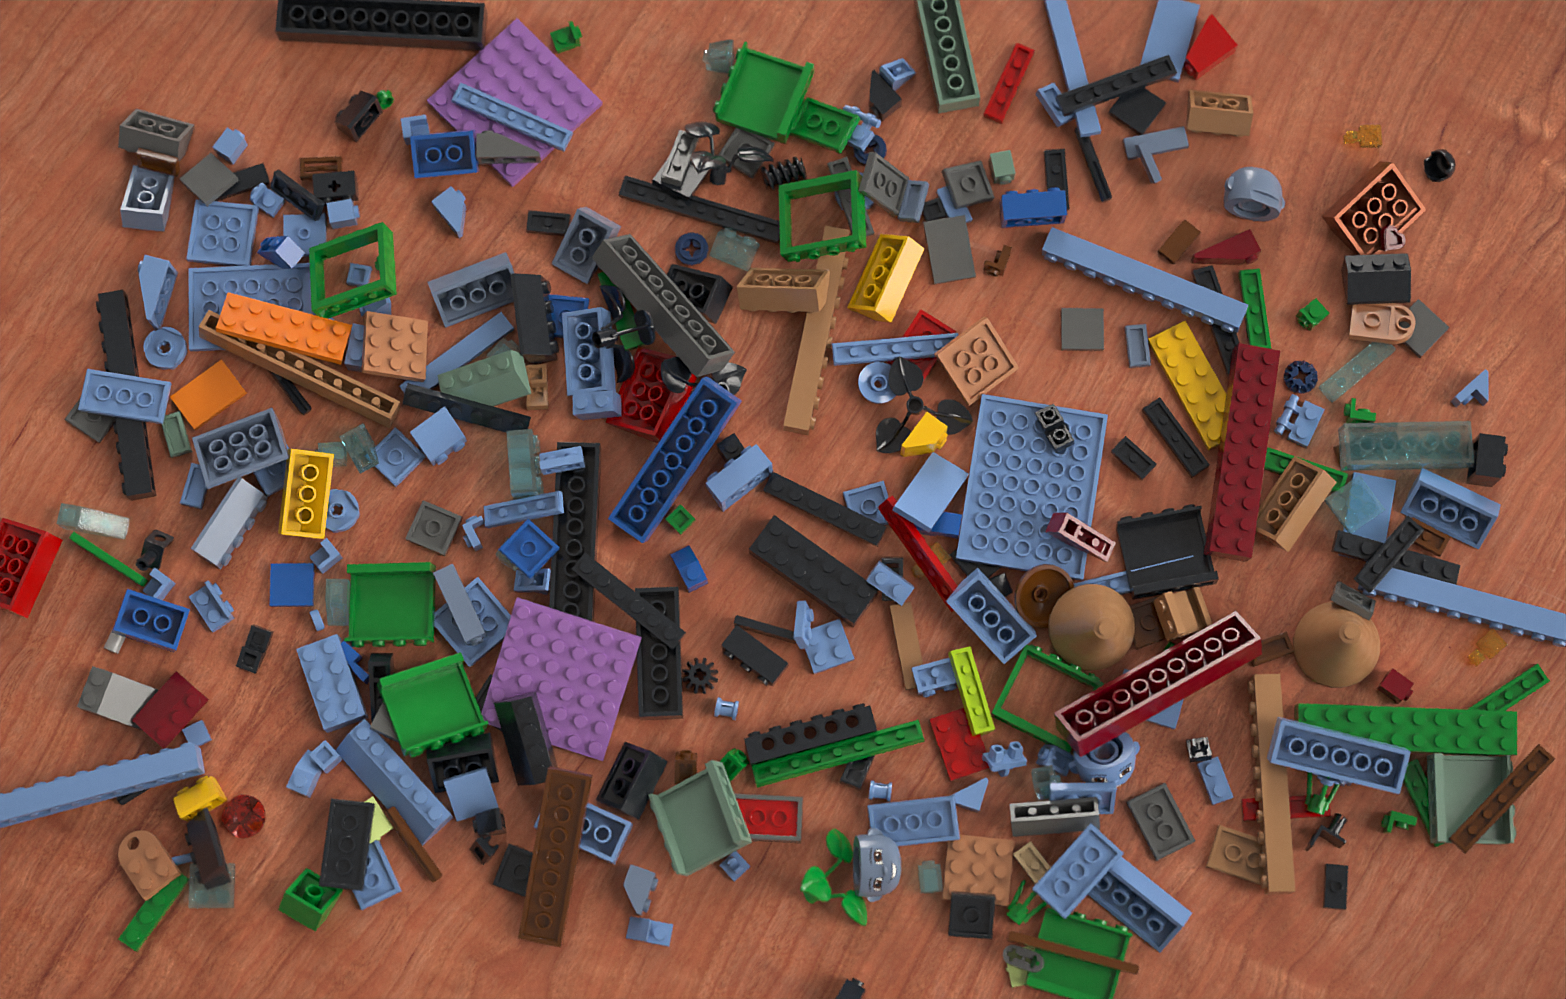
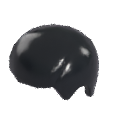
M1446 149L1432 151L1431 155L1424 160V172L1432 182L1447 180L1455 171V159Z

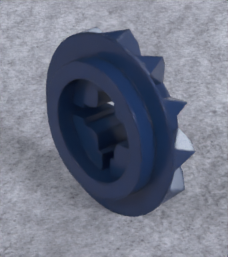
M874 134L868 147H875L874 152L884 158L887 151L886 143L880 136ZM853 148L857 161L866 165L869 153L865 154L866 148L863 152Z
M686 233L677 240L675 253L683 264L693 266L698 263L701 264L707 258L708 243L700 234ZM691 242L694 248L698 249L694 251L693 257H691L689 251H686V249H689Z
M1305 360L1294 361L1287 366L1284 372L1286 386L1295 393L1303 394L1311 391L1318 381L1317 371L1313 364H1309ZM1298 371H1301L1302 374H1308L1304 378V383L1301 379L1295 378L1298 375Z

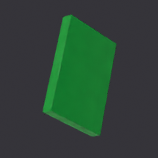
M806 97L790 135L841 154L858 125L860 117Z

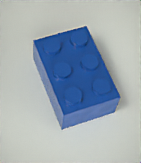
M475 129L410 136L415 178L477 173L479 171L476 158Z
M1049 188L1047 192L1031 189L1021 194H1018V191L1005 192V195L1001 196L999 203L1001 228L1064 224L1067 217L1065 190L1060 191V188Z
M127 589L111 633L174 653L177 650L190 609Z

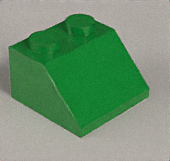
M306 868L285 891L278 910L316 932L327 919L341 896L343 889L320 887V875Z

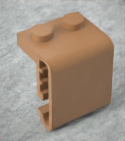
M1194 587L1190 591L1186 592L1184 590L1174 594L1172 591L1166 592L1153 601L1167 642L1194 635L1213 624L1200 587Z

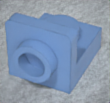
M262 182L259 186H255L250 194L252 204L257 205L260 210L273 218L286 202L282 197L268 189Z
M1044 744L1038 752L1036 764L1046 766L1062 776H1067L1070 769L1068 764L1074 760V757L1055 745Z

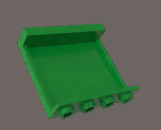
M744 41L742 48H738L736 52L735 65H731L729 69L728 82L722 85L720 101L715 102L713 113H715L716 121L786 144L815 74L814 64L806 62L805 66H801L749 49L747 42Z
M431 562L347 564V573L351 575L349 638H344V641L351 644V647L362 648L364 644H372L373 647H385V643H393V646L404 647L406 643H414V646H427L428 642H434L436 578L433 572H436V566Z
M461 652L379 679L377 687L404 757L408 755L415 757L422 754L423 750L429 748L436 750L443 747L444 743L450 741L457 743L462 741L465 736L472 734L474 737L485 732L484 730L489 723L484 721L463 667L464 658Z
M1053 908L1045 909L1037 938L1124 961L1130 937L1133 935V933L1128 932V928L1120 925H1115V928L1107 926V921L1094 918V921L1085 919L1086 915L1078 912H1073V915L1069 914L1066 919H1063ZM1034 949V952L1043 957L1044 967L1037 973L1028 971L1025 986L1067 999H1113L1121 971ZM1037 957L1031 959V968L1039 965L1040 962L1037 961Z

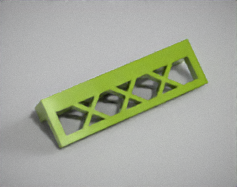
M971 647L952 650L948 652L972 736L981 734V736L995 730Z

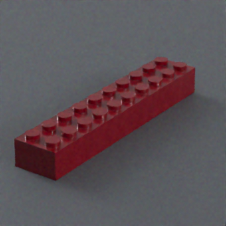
M1238 343L1233 348L1204 555L1243 562L1252 558L1280 350Z
M1235 611L1054 713L1056 729L1078 756L1082 757L1262 655L1261 637Z

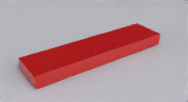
M1016 42L983 113L984 117L1000 124L1003 123L1035 50Z
M1289 796L1290 819L1331 816L1330 805L1328 811L1325 810L1324 815H1320L1307 810L1308 805L1304 804L1306 796ZM1255 798L1241 799L1243 821H1256L1259 801H1255Z

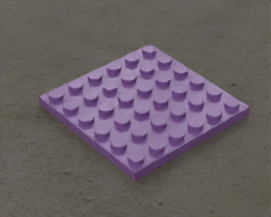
M515 19L484 50L482 49L427 100L428 104L456 131L475 129V137L476 133H482L483 131L499 133L538 151L541 161L555 148L452 103L451 100L460 82L572 132L602 105V101L518 19ZM538 163L490 165L513 187Z
M517 598L481 714L484 721H488L489 725L501 728L494 702L536 691L551 745L603 761L642 637Z

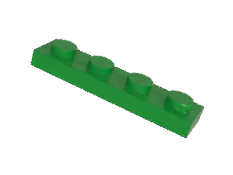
M181 874L145 901L118 939L138 952L190 879Z

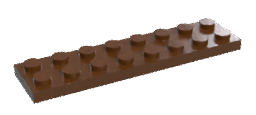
M552 766L548 767L519 929V939L561 947L563 944L593 775Z

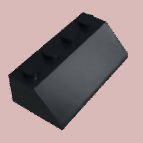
M510 274L520 355L533 365L556 361L559 346L554 337L556 324L552 321L551 313H554L553 303L551 300L549 301V293H551L550 282L542 275Z
M536 691L494 702L517 785H537L546 782L548 767L558 768Z

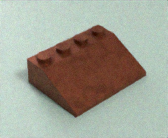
M1379 161L1322 215V218L1332 232L1355 255H1377L1383 251L1381 250L1380 233L1384 226H1395L1398 229V233H1402L1426 209L1394 163Z

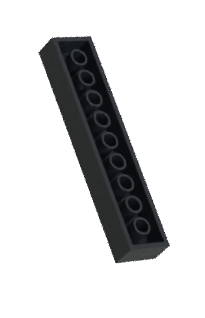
M278 0L275 32L279 41L481 51L485 47L487 9L485 3L436 0Z
M557 442V450L581 446L585 467L556 473L555 491H561L563 494L564 513L554 515L552 541L560 549L552 556L549 608L594 622L595 588L574 573L572 568L584 553H587L597 561L602 449L600 443Z

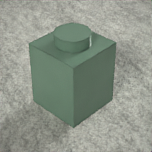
M1011 150L991 153L989 164L994 184L1005 185L1011 183L1016 174Z

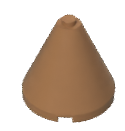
M1098 584L1079 585L1066 591L1056 601L1048 621L1049 638L1056 653L1065 662L1075 664L1084 670H1101L1117 663L1129 650L1135 632L1133 613L1126 600L1115 590Z
M1327 602L1312 608L1299 621L1293 637L1294 657L1300 669L1312 681L1329 686L1330 688H1345L1362 681L1374 669L1380 654V638L1377 628L1371 619L1367 620L1335 602Z

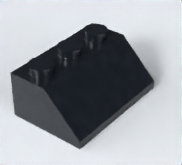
M1408 253L1345 256L1341 272L1347 305L1409 303L1411 301V266Z
M491 732L474 737L467 736L457 743L450 741L444 743L443 747L436 750L426 749L427 763L435 793L446 792L445 779L486 767L491 783L499 782Z
M624 742L596 800L639 820L650 799L649 794L654 792L668 761L647 749Z
M208 807L204 808L186 824L188 833H185V838L188 846L192 845L193 852H190L193 865L197 864L199 871L195 872L199 884L203 883L205 889L209 890L232 881L216 825Z

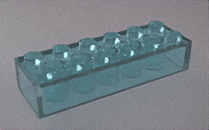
M1471 421L1344 423L1338 429L1341 471L1411 470L1422 468L1463 469L1470 467L1474 463Z

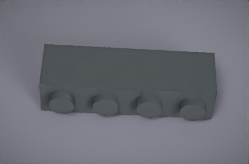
M1098 797L1010 804L1013 837L1084 831L1090 824L1100 830Z

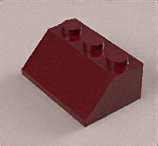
M176 671L132 720L149 737L165 749L209 699Z

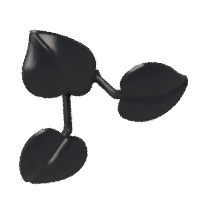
M704 121L685 125V131L689 135L699 138L708 137L710 140L711 153L707 151L693 152L691 162L698 174L711 169L709 178L711 184L724 185L727 173H731V168L738 158L743 162L774 161L773 157L763 149L745 146L738 148L730 164L726 166L725 158L716 155L714 151L712 135H719L720 129L715 124Z
M602 285L599 287L614 320L601 327L600 331L594 332L592 340L596 348H613L617 383H621L632 377L635 371V363L629 350H625L623 345L615 344L618 336L638 331L641 342L645 345H651L655 341L656 333L652 316L646 310H638L634 314V321L637 327L620 332L611 329V326L623 318L622 312L626 309L625 299L618 287Z
M898 356L890 368L888 382L891 391L895 395L902 396L908 393L910 397L906 404L908 412L902 423L896 418H886L879 423L876 429L877 451L881 453L900 451L902 444L911 433L908 428L904 427L911 415H919L923 410L937 416L936 418L948 426V435L959 433L972 424V416L961 403L951 399L941 401L938 404V412L924 406L922 399L913 396L911 392L917 391L922 386L923 373L921 369L914 363Z
M679 357L663 360L661 364V378L668 390L674 393H682L686 385L696 387L699 384L688 381L691 377V372ZM728 362L723 370L711 373L713 381L735 395L740 389L747 369L738 364Z

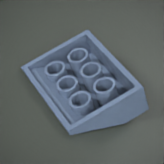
M273 408L192 438L207 489L289 459L284 433Z

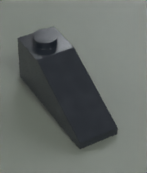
M371 653L368 661L371 723L383 702L377 687L380 678L394 674L393 653Z

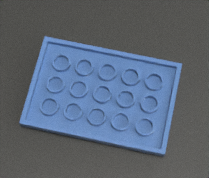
M297 263L293 269H282L275 264L189 268L190 351L225 350L200 338L199 325L208 310L219 315L221 314L228 292L316 315L311 309L310 263Z

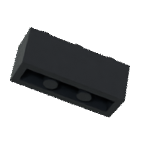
M738 625L734 627L721 644V648L724 650L722 653L727 658L738 660L741 663L739 666L746 672L750 673L753 671L758 675L757 680L765 686L768 684L774 686L789 666L787 661Z

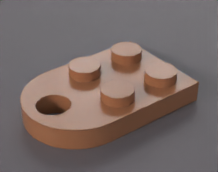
M1396 303L1353 304L1349 339L1400 344L1412 336L1416 323L1415 317L1407 307ZM1407 322L1410 327L1402 328L1399 326V323Z
M138 830L127 835L121 842L118 850L119 862L144 900L150 899L182 874L161 841L154 834ZM139 839V846L132 850V841Z

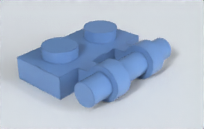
M845 105L844 111L858 115L860 120L863 121L861 126H856L847 145L863 152L874 137L873 132L870 130L871 127L879 128L881 121L876 119L875 115L871 113L861 112V109L856 106Z
M1292 394L1289 401H1286L1284 404V412L1281 417H1278L1274 432L1282 435L1284 430L1290 432L1287 440L1307 448L1325 409L1306 400L1303 406L1299 407L1297 405L1299 397ZM1292 413L1298 415L1294 424L1289 422Z

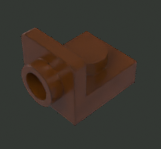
M1004 245L1002 251L998 250L994 260L995 263L985 260L983 270L991 276H1003L1012 247Z
M682 750L676 753L675 784H679L697 774V753H693L691 750Z

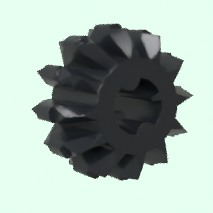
M694 658L695 665L693 666L691 662H687L690 670L683 669L682 673L688 676L682 678V681L689 682L686 686L688 690L695 686L694 694L698 693L699 688H702V693L706 694L705 687L707 686L710 690H713L714 686L710 682H718V678L713 677L718 674V670H711L714 667L713 662L706 666L707 658L702 659V664H699L698 658ZM701 671L702 674H706V677L703 676L704 680L699 681V678L697 677L694 678L695 675L697 676V672Z

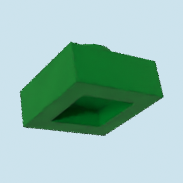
M681 504L665 519L680 535L696 521Z

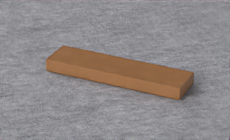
M911 602L903 603L902 606L900 604L890 605L905 689H916L911 668L923 665L912 605Z

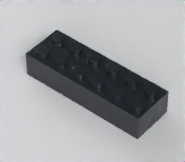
M775 515L749 548L750 555L853 628L878 595L879 589Z
M679 587L635 588V592L681 628ZM636 622V636L642 637L637 651L640 721L684 719L681 641L671 650Z

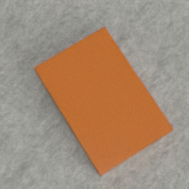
M221 359L170 396V398L196 431L246 395L247 392Z

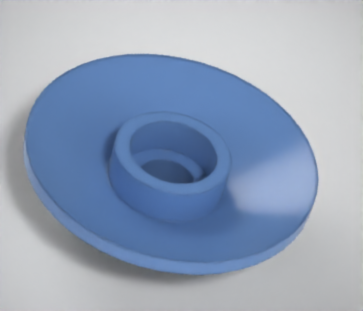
M874 362L864 367L858 378V387L863 397L868 401L883 404L891 401L896 396L889 387L888 377L891 368L889 364ZM879 381L882 387H875L874 382Z

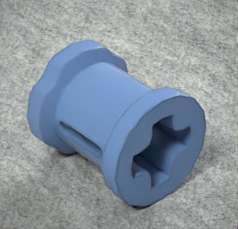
M718 697L714 716L718 717L721 715L732 717V720H736L739 701L734 703L724 701Z
M871 780L869 799L880 798L890 802L892 782L883 784L875 783Z

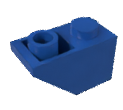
M289 236L267 237L261 242V248L257 251L260 256L282 269H293L305 254Z

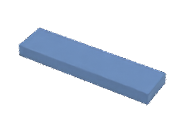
M555 491L484 506L485 527L492 528L526 521L527 519L532 520L564 513L563 494L561 491Z

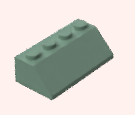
M513 350L437 375L442 393L490 406H497L531 394L524 358L519 352Z

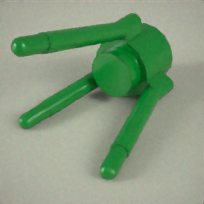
M1022 880L1012 902L1007 907L1009 911L1006 914L1019 926L1022 922L1026 924L1032 916L1048 905L1043 901L1028 913L1029 910L1026 907L1037 895L1034 891L1023 904L1018 902L1016 905L1026 884L1025 880Z

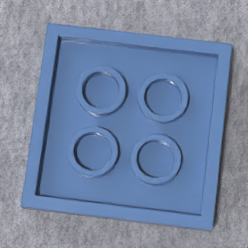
M196 199L187 261L228 266H250L259 207L257 205L213 201L209 206H206L203 202Z
M479 577L469 583L465 590L487 637L483 638V642L475 646L465 643L447 603L435 612L434 626L457 653H462L464 661L469 667L473 666L504 640L511 618L508 611Z

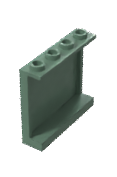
M1434 753L1427 756L1430 843L1453 844L1449 837L1513 771L1510 755L1502 757L1456 756ZM1512 804L1475 844L1506 845L1514 843L1516 837V828L1513 826L1515 806Z
M711 760L705 764V770L659 795L649 794L650 807L658 821L657 827L664 837L665 849L669 852L672 860L671 866L678 875L689 876L752 842L726 770L721 762Z

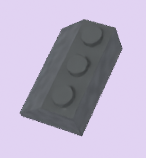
M135 109L120 125L118 148L125 149L131 153L137 152L139 148L178 157L180 161L186 154L195 125Z

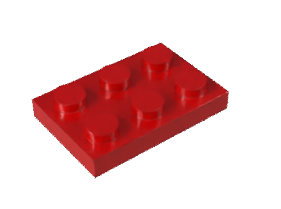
M920 309L902 338L956 333V331ZM937 357L908 359L907 361L914 363L921 369L924 382L938 359ZM886 361V362L892 366V364H893L894 361Z
M964 708L929 719L950 782L990 769L988 763L982 759L983 753L987 752L981 734L972 736Z

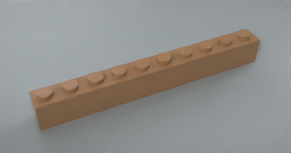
M825 225L822 241L850 236V230ZM840 252L836 256L824 255L818 258L816 269L830 271L827 299L820 312H807L783 425L784 431L808 435L810 429L814 430L816 417H812L813 410H818L820 397H817V391L823 387L824 377L821 376L822 369H826L828 357L825 356L826 349L831 348L832 337L829 336L830 329H835L837 317L833 316L834 309H839L841 297L837 296L838 290H843L845 277H841L843 269L847 270L849 257H845L846 252Z
M208 310L200 323V338L381 425L390 428L399 413L400 401L307 356L216 332L220 315L211 310Z
M1254 674L1247 683V689L1252 698V702H1249V714L1253 715L1250 733L1251 736H1254L1255 745H1252V757L1256 758V766L1253 768L1254 780H1257L1255 801H1259L1256 821L1260 823V832H1258L1257 839L1258 844L1262 847V854H1259V865L1263 867V876L1260 878L1261 888L1264 889L1265 895L1292 894L1295 892L1287 766L1271 763L1267 760L1277 717L1283 718L1280 674Z

